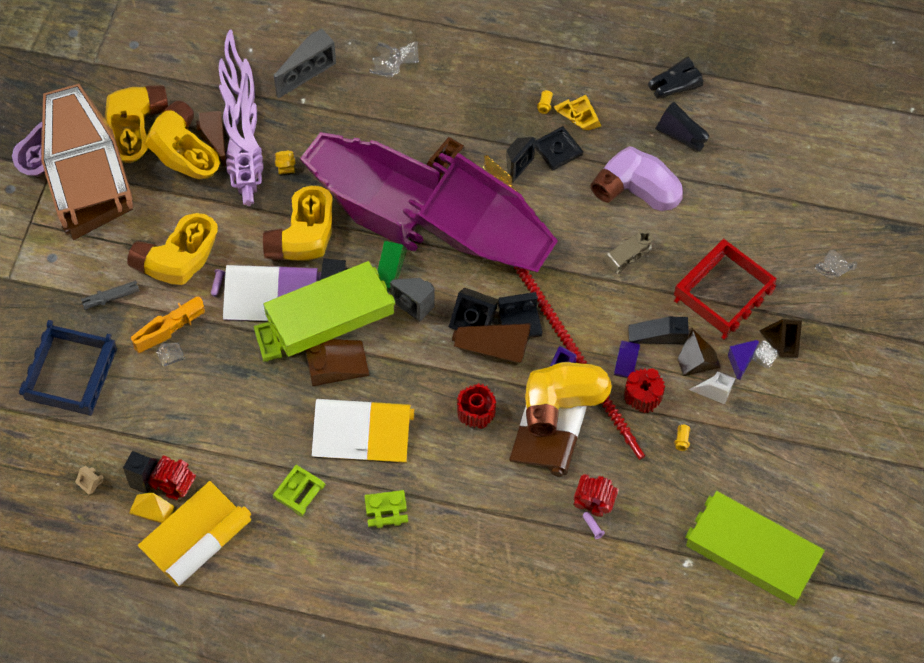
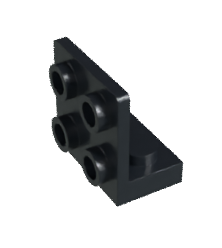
M532 292L499 297L498 311L501 325L529 323L532 324L529 338L542 336L543 332L537 311V293Z

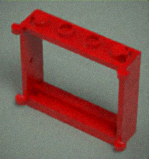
M723 238L675 286L674 296L676 298L674 302L676 304L680 301L723 333L721 338L725 340L731 331L735 332L739 328L740 322L743 319L747 320L755 307H760L766 295L770 296L776 289L775 282L777 278ZM725 256L765 285L729 322L690 293Z

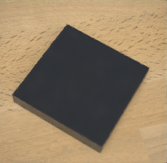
M564 126L535 141V149L552 171L583 155V150Z

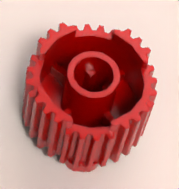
M640 368L639 371L636 370L629 374L624 390L626 404L632 405V408L635 407V410L639 409L643 413L653 412V409L660 405L665 391V382L663 378H660L661 375L654 368H648V370L644 368L642 370Z
M480 383L473 385V387L470 385L469 388L466 387L462 391L460 390V394H458V419L461 423H465L466 426L469 425L470 428L471 426L480 429L486 428L488 423L490 424L491 420L493 421V417H495L496 399L493 396L494 393H491L487 385H480Z
M163 455L151 473L148 483L151 488L156 490L158 487L167 493L166 497L177 501L179 497L186 496L196 475L188 469L189 465L185 461L179 459L175 462Z
M583 474L580 477L574 495L573 505L579 509L590 510L594 516L602 517L604 513H611L619 489L613 487L612 481L604 478V476H598V479Z

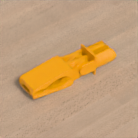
M194 297L183 305L178 303L179 308L171 311L168 315L155 317L131 336L135 351L138 353L143 352L170 339L171 334L186 323H189L191 326L192 320L205 313L202 299Z

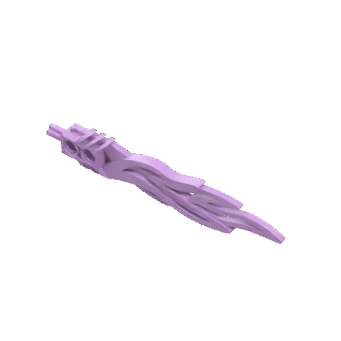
M230 29L225 40V57L231 69L232 79L227 72L223 59L219 61V75L222 84L219 85V89L225 102L223 121L229 137L225 156L227 158V172L230 175L231 186L238 188L239 194H242L243 205L251 206V204H254L253 193L257 192V185L262 182L261 173L263 171L262 149L257 144L253 135L257 123V107L254 103L255 86L250 65L247 59H244L243 62L241 61L236 51L233 31ZM230 44L234 59L241 70L240 89L234 64L229 57ZM223 74L225 75L233 92L238 95L237 104L233 94L229 90L224 80ZM248 80H249V82H250V94H249ZM241 112L244 138L240 136L236 127L239 123ZM229 114L232 117V128L229 123Z

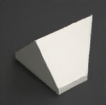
M717 371L715 376L689 390L725 404L736 378Z

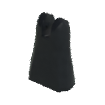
M686 57L665 72L652 78L648 82V87L652 91L656 90L654 96L660 99L679 92L702 87L704 83L699 70L696 67L694 68L692 60Z
M675 102L668 106L655 128L664 135L699 152L710 137L708 132L693 121Z

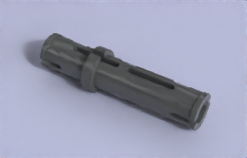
M135 280L103 292L101 290L97 291V294L81 298L84 310L100 304L103 306L106 302L140 291Z

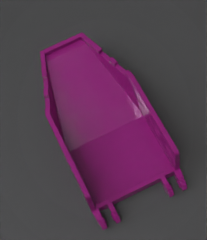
M320 132L301 156L300 161L323 187L329 190L332 197L355 223L395 243L403 244L407 250L416 251L417 245L408 240V237L419 243H422L423 237L414 231L418 224L409 219L402 210L408 208L415 214L420 211L411 206L408 201L414 199L416 202L424 205L440 181L439 171L377 141L365 142L360 141V138L347 139L341 135Z
M440 153L439 158L449 164V168L446 169L439 163L434 162L433 167L443 173V177L424 205H421L414 199L408 201L411 206L420 210L417 214L408 208H404L402 212L409 219L459 252L538 272L557 243V239L536 216L534 210L525 202L523 196L463 155L457 153L455 158Z

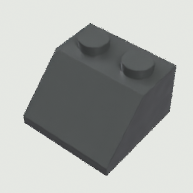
M421 278L396 279L390 282L391 294L396 305L419 322L435 307V288L430 282L424 281Z

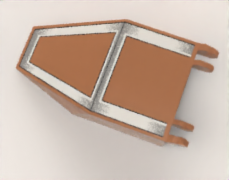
M76 84L44 93L41 161L56 212L63 228L67 227L64 214L71 212L72 222L74 225H77L76 210L114 199L118 212H122V205L119 202L121 197L126 196L127 206L129 209H132V200L134 199L113 130L81 85Z

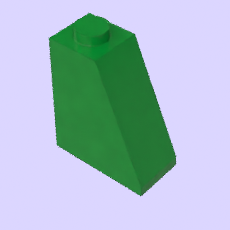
M384 240L377 271L380 281L383 280L385 282L387 292L389 293L390 282L399 278L407 248L403 244Z

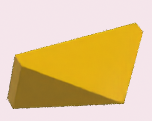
M155 493L138 494L129 513L162 524L172 515L175 507Z

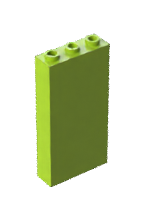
M369 261L267 301L263 303L265 316L289 357L394 314V305L396 303L392 294H388L385 282L383 280L380 281L377 269L372 267Z
M718 491L715 492L713 497L709 495L704 504L707 508L704 513L699 512L695 519L697 523L695 528L690 527L685 536L688 539L686 547L788 604L795 606L825 550Z

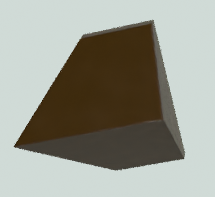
M781 319L759 330L779 357L798 358L802 320Z
M692 328L677 359L683 376L720 368L715 350Z

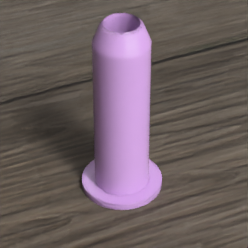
M219 269L214 271L216 274L211 290V295L214 297L218 295L223 275H225V272Z
M585 512L583 518L594 533V538H601L605 531H601L589 512Z

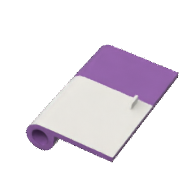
M227 265L223 320L268 321L265 316L263 303L320 281L321 272H318V268Z

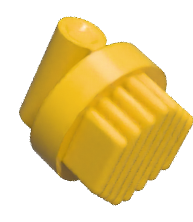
M293 151L275 153V166L278 167L279 175L295 173L294 165L296 164V159L294 158Z

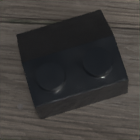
M464 287L458 293L448 327L457 330L458 327L491 325L497 311L499 299Z

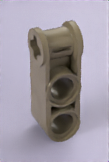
M648 230L639 231L630 239L621 243L620 246L609 251L603 258V261L615 274L621 273L626 267L635 263L640 257L651 250L653 234Z

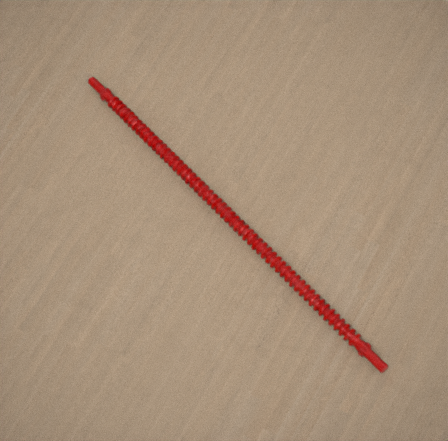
M514 266V270H517L516 273L519 274V278H522V282L525 283L524 285L527 287V290L530 293H537L538 307L541 308V312H544L543 315L547 316L546 320L552 325V329H555L554 332L558 333L557 337L560 338V342H563L562 345L566 346L565 349L577 355L576 363L587 364V360H584V356H581V351H578L579 348L575 347L576 343L570 338V334H567L568 331L564 330L565 326L559 321V317H556L557 314L553 312L554 309L551 308V304H548V300H545L546 297L540 291V287H537V283H534L535 280L529 274V270ZM608 396L600 404H603L602 407L606 408L605 412L608 413V417H612L611 421L614 422V426H618L617 431H620L619 434L624 436L626 444L631 447L638 460L643 459L645 455L637 444V439L630 433V427H626L627 423H624V418H621L622 415L620 413L618 414L619 410L615 409L616 406L612 405L613 401L609 400L610 396Z

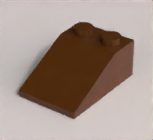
M331 339L305 350L312 386L369 376L361 340Z

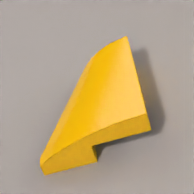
M587 95L572 102L568 99L554 106L558 113L583 130L601 127Z

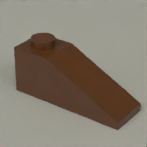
M221 111L199 113L200 120H196L197 131H201L205 143L216 151L222 166H227Z
M448 137L428 160L427 165L434 168L433 164L436 162L448 169L450 165L439 158L440 153L455 158L457 153L461 152L464 145ZM439 172V173H440V180H441V178L443 177L444 174L441 173V172Z

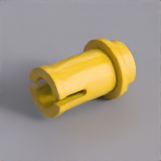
M544 90L541 93L540 102L537 104V109L541 114H547L551 110L550 103L553 93L548 90Z
M682 424L681 426L678 425L677 439L674 441V445L677 450L686 451L690 446L688 442L690 427Z

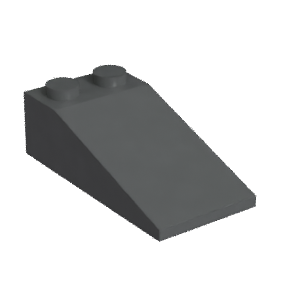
M323 29L313 32L274 74L275 90L278 99L336 64L335 42Z

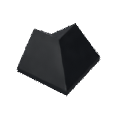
M517 138L506 150V164L511 183H514L534 160L536 138Z

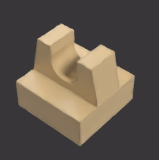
M84 466L80 468L75 483L90 495L95 492L96 487L102 483L104 477L102 475L97 476L93 467L88 468Z

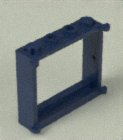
M48 320L47 329L42 333L41 344L35 350L34 361L28 367V375L21 384L19 395H23L27 401L92 416L117 351L115 340L111 339L112 334L107 333L106 338L54 326L52 325L53 320ZM54 338L101 348L80 402L33 391Z

